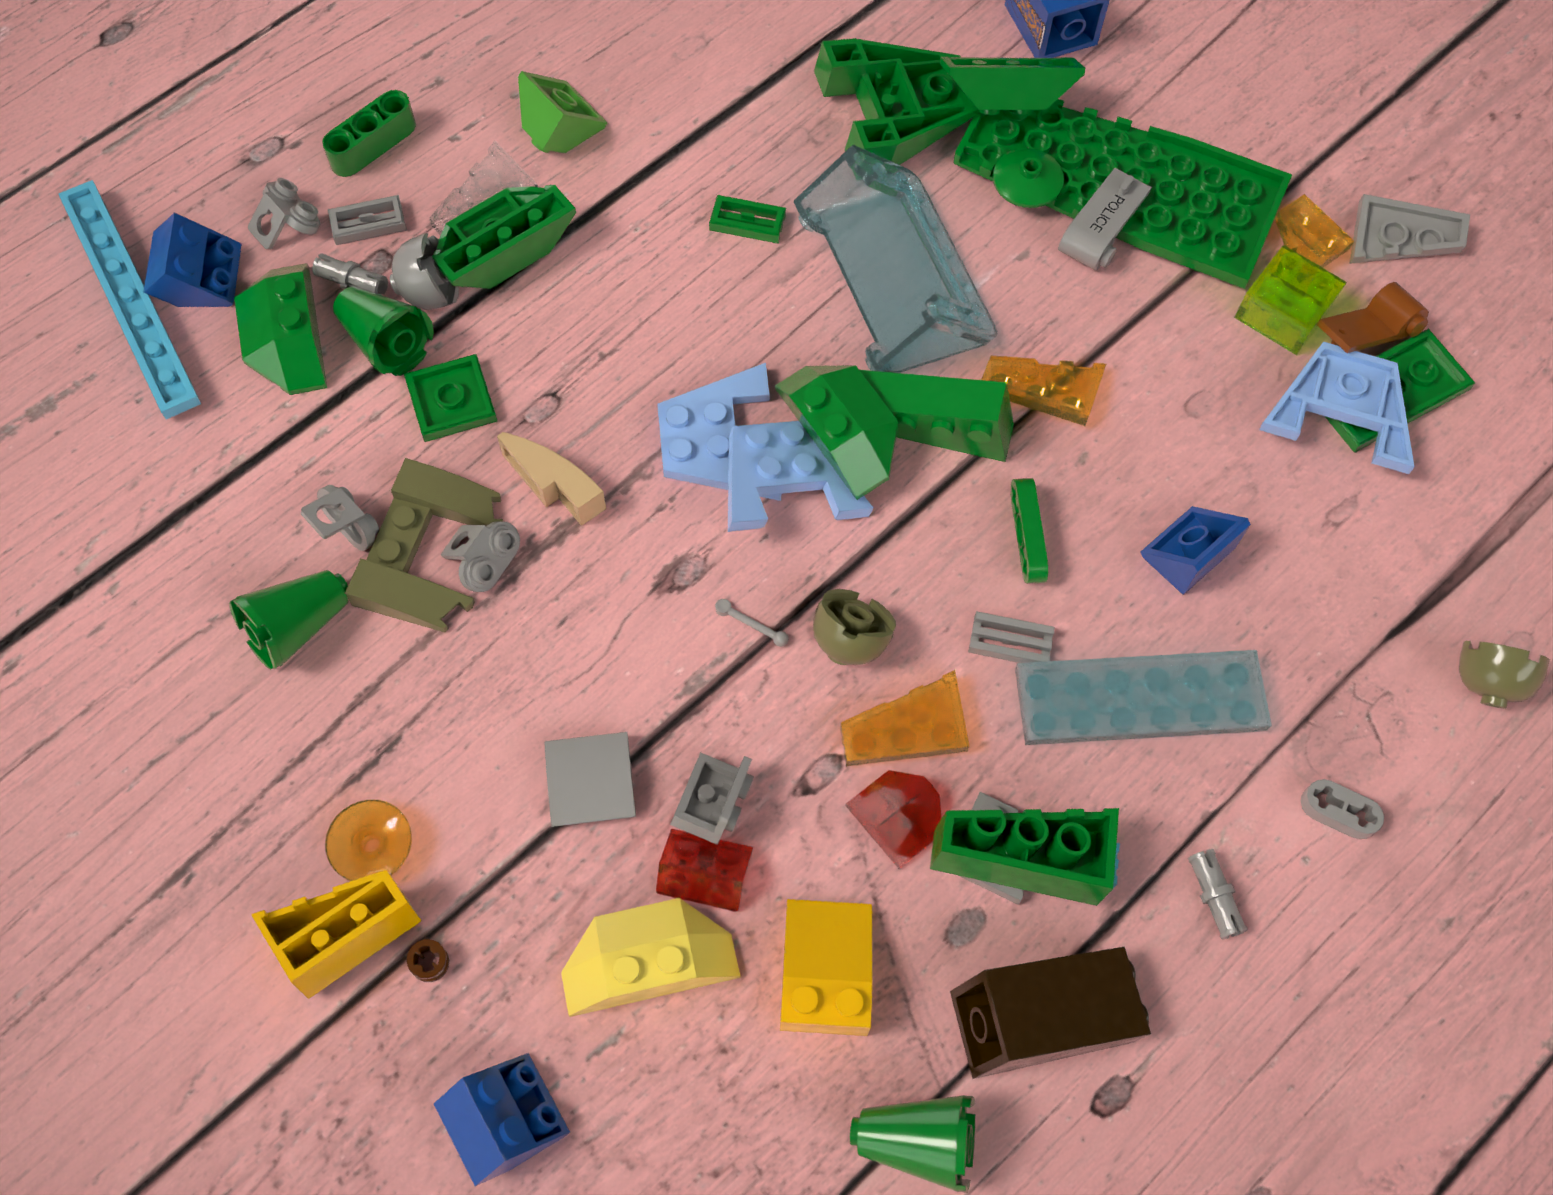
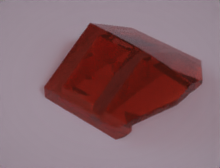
M892 770L885 772L845 805L898 869L902 868L933 843L935 829L942 819L940 794L924 776Z

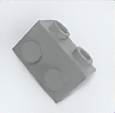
M700 752L670 825L718 844L724 829L732 832L742 808L735 806L737 797L745 799L754 776L747 774L752 759L744 756L740 767L737 768Z

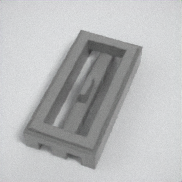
M399 195L328 209L332 234L336 245L407 231ZM391 211V212H387V213H382V214L373 215V214H376V213ZM357 217H359L358 219H353V220H348V221H343V222H339V223H338V221H342V220H347V219H352V218H357Z
M976 611L968 652L1047 668L1050 661L1049 655L1055 627ZM979 637L1000 641L1003 644L1039 649L1041 654L979 642Z

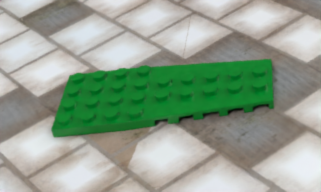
M1057 99L1046 110H1033V113L1029 115L1017 114L1012 110H1000V113L996 115L980 112L973 117L955 151L953 161L955 165L993 181L995 165L1006 153L1020 148H1032L1043 151L1059 163L1064 174V183L1059 196L1045 206L1075 219L1113 169L1116 168L1152 187L1148 196L1118 233L1117 239L1143 251L1244 289L1250 279L1292 177V174L1194 138L1150 126L1148 132L1131 127L1132 120L1119 116L1116 122L1097 117L1098 110L1085 107L1084 112L1063 107L1064 100Z

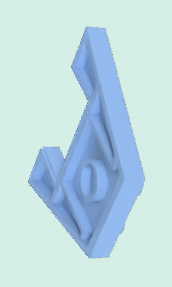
M1323 342L1259 429L1296 441L1301 433L1305 412L1309 411L1377 431L1378 435L1372 464L1410 474L1415 467L1398 364L1358 351L1346 353L1340 346Z
M766 363L657 404L664 477L728 490L729 434L732 427L735 426L733 404L766 402L770 400ZM782 494L763 495L760 497L781 501Z
M799 421L732 427L729 434L728 532L765 527L768 517L760 499V496L823 490L836 520L870 516L874 507L865 496L858 500L855 499Z

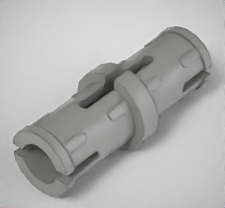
M323 253L319 254V258L316 257L313 262L312 270L315 276L340 284V287L343 289L357 287L379 295L385 294L387 291L388 279L386 276L364 270L356 262L340 261Z
M1208 849L1206 854L1202 851L1190 856L1188 860L1203 891L1200 898L1203 904H1208L1220 932V937L1223 940L1228 939L1230 935L1234 937L1242 934L1248 928L1244 924L1232 896L1235 893L1233 885L1227 884L1214 849Z

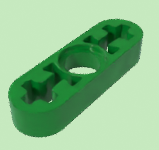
M1033 478L1012 479L1011 504L1024 582L1026 584L1047 582L1048 558L1035 481Z

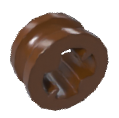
M424 939L418 941L410 948L406 962L408 969L418 980L434 982L446 974L450 960L448 953L439 942ZM430 950L435 957H439L438 964L432 963L434 969L426 972L423 966L418 965L417 962L419 957L425 958L422 953Z

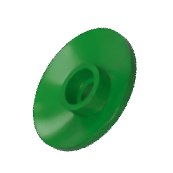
M1020 148L1006 153L998 160L993 172V183L1000 196L1011 204L1024 208H1037L1051 203L1059 196L1064 183V174L1059 163L1049 154L1037 149Z

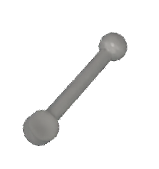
M720 599L716 602L715 608L718 615L734 617L772 638L779 647L785 646L788 643L789 637L785 632H776L735 610L727 599Z

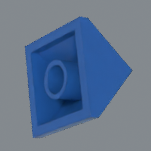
M1192 506L1141 550L1140 553L1154 569L1184 595L1237 547L1251 524L1249 519Z

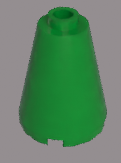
M348 287L341 291L333 304V312L371 365L380 373L385 375L386 373H392L394 376H402L413 370L425 358L427 351L424 350L427 339L432 341L434 332L431 319L420 308L357 287Z
M324 570L237 596L229 602V607L238 629L244 628L250 638L247 641L250 649L271 670L272 668L276 669L282 666L348 604V598L345 594L348 584L339 573L334 575L329 570Z
M962 1095L863 1108L860 1117L852 1118L850 1145L857 1146L858 1155L948 1189L968 1193L971 1180L962 1179V1176H965V1167L973 1168L976 1114L967 1113V1107L970 1108L975 1104V1098Z

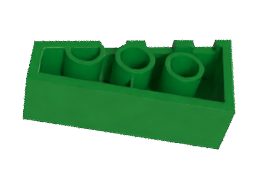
M860 370L897 418L899 425L896 438L1006 462L1014 426L1007 382Z
M1104 808L1102 812H1084V809H1066L1065 812H1042L1041 809H1025L1023 813H1003L1002 810H949L945 812L934 832L930 869L1097 906L1113 890L1119 808Z

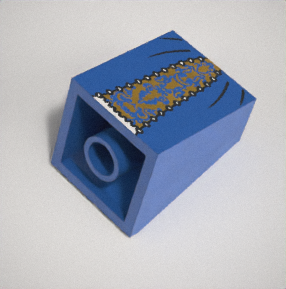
M1005 0L1004 5L1034 58H1054L1098 45L1110 0Z

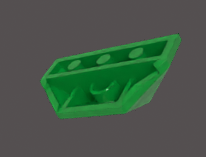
M940 57V65L981 113L988 115L999 114L1000 110H1012L1014 113L1022 115L1032 114L1033 110H1046L1085 75L1086 69L1075 58Z
M545 185L544 188L533 186L505 188L445 223L432 259L453 286L491 289L549 254L575 216L576 208L556 185Z
M308 263L272 269L234 298L242 360L244 364L267 380L280 386L289 395L327 388Z
M856 365L805 366L775 385L776 391L856 500L889 480L899 423Z

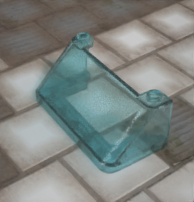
M852 145L794 200V204L800 214L798 218L802 226L810 232L815 231L825 236L875 341L865 349L867 356L865 361L871 371L902 373L985 346L997 336L996 326L924 185L911 170Z

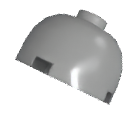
M428 233L414 237L400 246L393 257L392 274L390 275V283L394 292L397 295H401L411 305L424 310L456 303L459 297V286H453L432 259L439 239L434 235L428 237Z

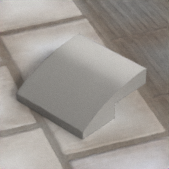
M627 732L544 742L551 827L636 817Z

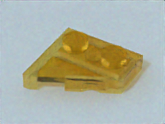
M1305 194L1281 209L1275 218L1296 279L1300 283L1350 250L1354 243V240Z

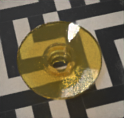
M363 800L346 807L334 818L326 834L325 851L333 869L348 881L383 870H387L392 876L402 867L410 853L412 832L408 820L394 805L381 800ZM372 839L379 840V846L375 851H365L368 841Z

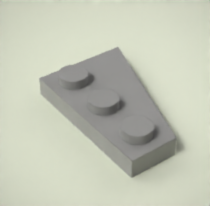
M1363 194L1358 204L1349 264L1461 253L1467 243L1470 214Z

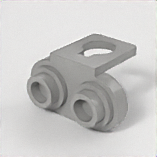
M278 178L277 181L266 184L262 192L263 197L248 225V230L265 249L273 248L285 223L295 230L308 235L315 234L320 226L317 208L306 201H302L297 194V186L284 178ZM272 213L271 231L268 235H265L261 229V221L265 215Z
M327 485L318 490L317 500L302 507L301 515L323 539L341 532L360 551L373 546L375 535L379 532L378 524L370 514H364L354 503L353 496L347 488ZM322 509L332 524L320 521L316 513Z
M492 522L487 526L462 525L445 547L441 556L445 559L462 560L459 566V579L462 585L473 592H485L496 584L516 555L520 546V536L517 529L508 522ZM468 536V542L456 549L460 541Z

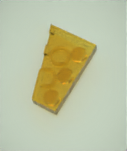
M991 355L981 380L1007 382L1009 398L1012 403L1086 426L1106 364L1093 363L1092 368L1074 366V361L1060 360L1058 365L1039 364L1035 358Z
M955 670L943 675L941 679L931 684L916 687L910 690L907 695L889 703L879 704L842 721L840 724L846 766L968 752L970 747Z

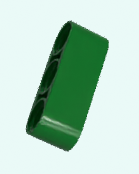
M400 90L387 91L324 136L322 141L323 148L330 167L336 175L348 177L358 173L415 130L416 122L409 97Z

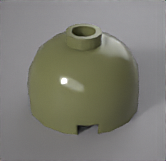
M834 589L824 594L816 608L813 619L814 638L829 659L837 664L861 665L872 662L884 652L891 642L893 631L896 627L894 617L890 611L874 599H871L868 605L863 601L857 600L860 594L858 592Z
M1464 641L1459 659V673L1462 682L1468 690L1482 696L1481 704L1506 709L1508 702H1522L1537 693L1545 680L1550 659L1540 655L1538 663L1528 659L1530 651L1488 642H1480L1478 649H1473L1471 641Z

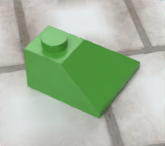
M521 71L519 74L522 128L532 138V144L545 153L550 151L566 153L606 127V120L567 81Z

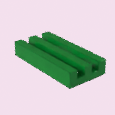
M717 195L709 221V230L778 244L783 221H785L786 208ZM721 209L740 212L741 214L721 211ZM755 216H761V217H766V218H771V219H776V220L773 221V220L758 218V217H755Z

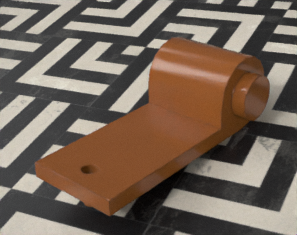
M1392 282L1383 287L1373 297L1367 308L1320 319L1317 326L1332 339L1331 344L1340 346L1346 353L1408 336H1417L1428 324L1427 317L1429 311L1397 282Z

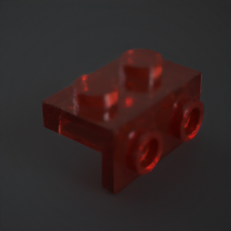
M671 829L659 862L656 893L737 912L741 903L742 890L750 865L753 847L719 840L718 844H715L691 833Z

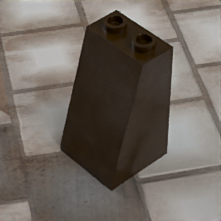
M1125 946L987 969L951 990L950 994L972 1079L1126 1045L1151 1035L1148 1025L1149 1015L1146 1007L1141 1002L1135 982V969L1128 959Z

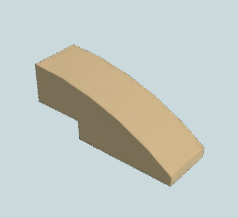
M505 432L497 436L504 458L546 508L559 499L581 526L606 510L603 490L569 460L549 448L526 438Z

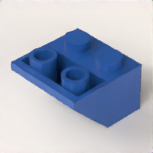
M174 212L153 231L143 293L177 307H230L234 304L242 243Z
M529 1053L461 1078L434 1103L475 1186L510 1171L570 1133Z

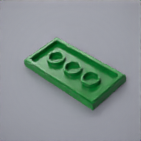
M1429 328L1417 336L1411 337L1375 356L1398 364L1407 424L1471 390L1475 384L1473 379ZM1325 416L1354 453L1377 440V431Z

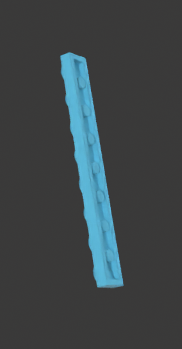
M93 180L59 193L58 195L164 418L169 419L201 405V401L150 296L143 293L144 284Z

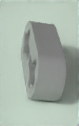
M1326 779L1317 780L1308 786L1301 795V806L1306 815L1352 838L1367 839L1379 831L1384 824L1383 810L1376 802L1333 781ZM1320 792L1327 795L1326 802L1329 804L1325 808L1318 806L1319 799L1315 797ZM1360 810L1366 813L1365 820L1370 822L1364 827L1358 824L1359 818L1355 815Z

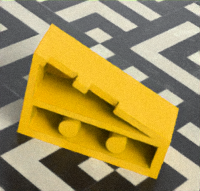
M387 870L332 887V892L311 899H307L304 896L292 900V905L269 913L262 910L251 914L290 982L308 999L422 921Z

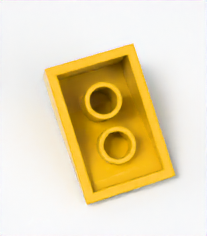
M787 899L780 1031L868 1036L871 1029L872 904Z

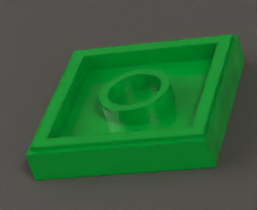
M477 354L404 374L424 442L498 422Z

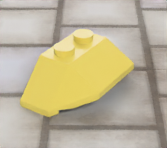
M681 898L594 917L561 972L569 1017L741 978L731 933Z

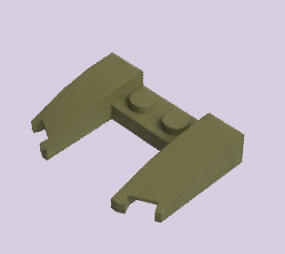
M405 458L391 489L394 497L367 559L360 558L345 594L354 607L446 632L448 627L441 619L457 605H460L468 612L474 606V599L429 580L411 575L408 571L433 515L467 525L487 526L492 522H503V519H494L492 502H501L500 493L464 477Z

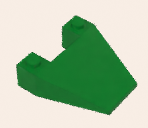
M856 38L822 41L814 73L823 96L856 94L866 119L853 121L844 150L855 177L889 173L980 113L978 108L967 98L940 65V57H960V55Z

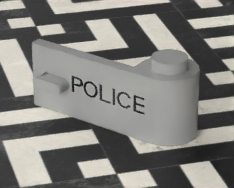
M1114 168L1069 225L1060 241L1058 250L1095 271L1100 266L1106 268L1117 250L1113 247L1116 236L1148 196L1152 187Z

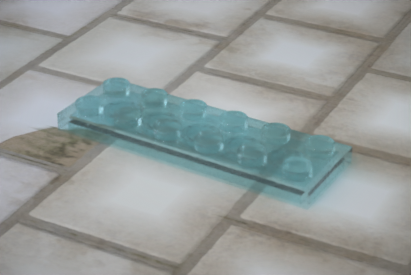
M1257 650L1017 663L1015 668L1025 745L1268 731L1272 726Z

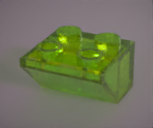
M1283 245L1246 292L1234 318L1297 355L1318 327L1317 323L1325 317L1347 282Z

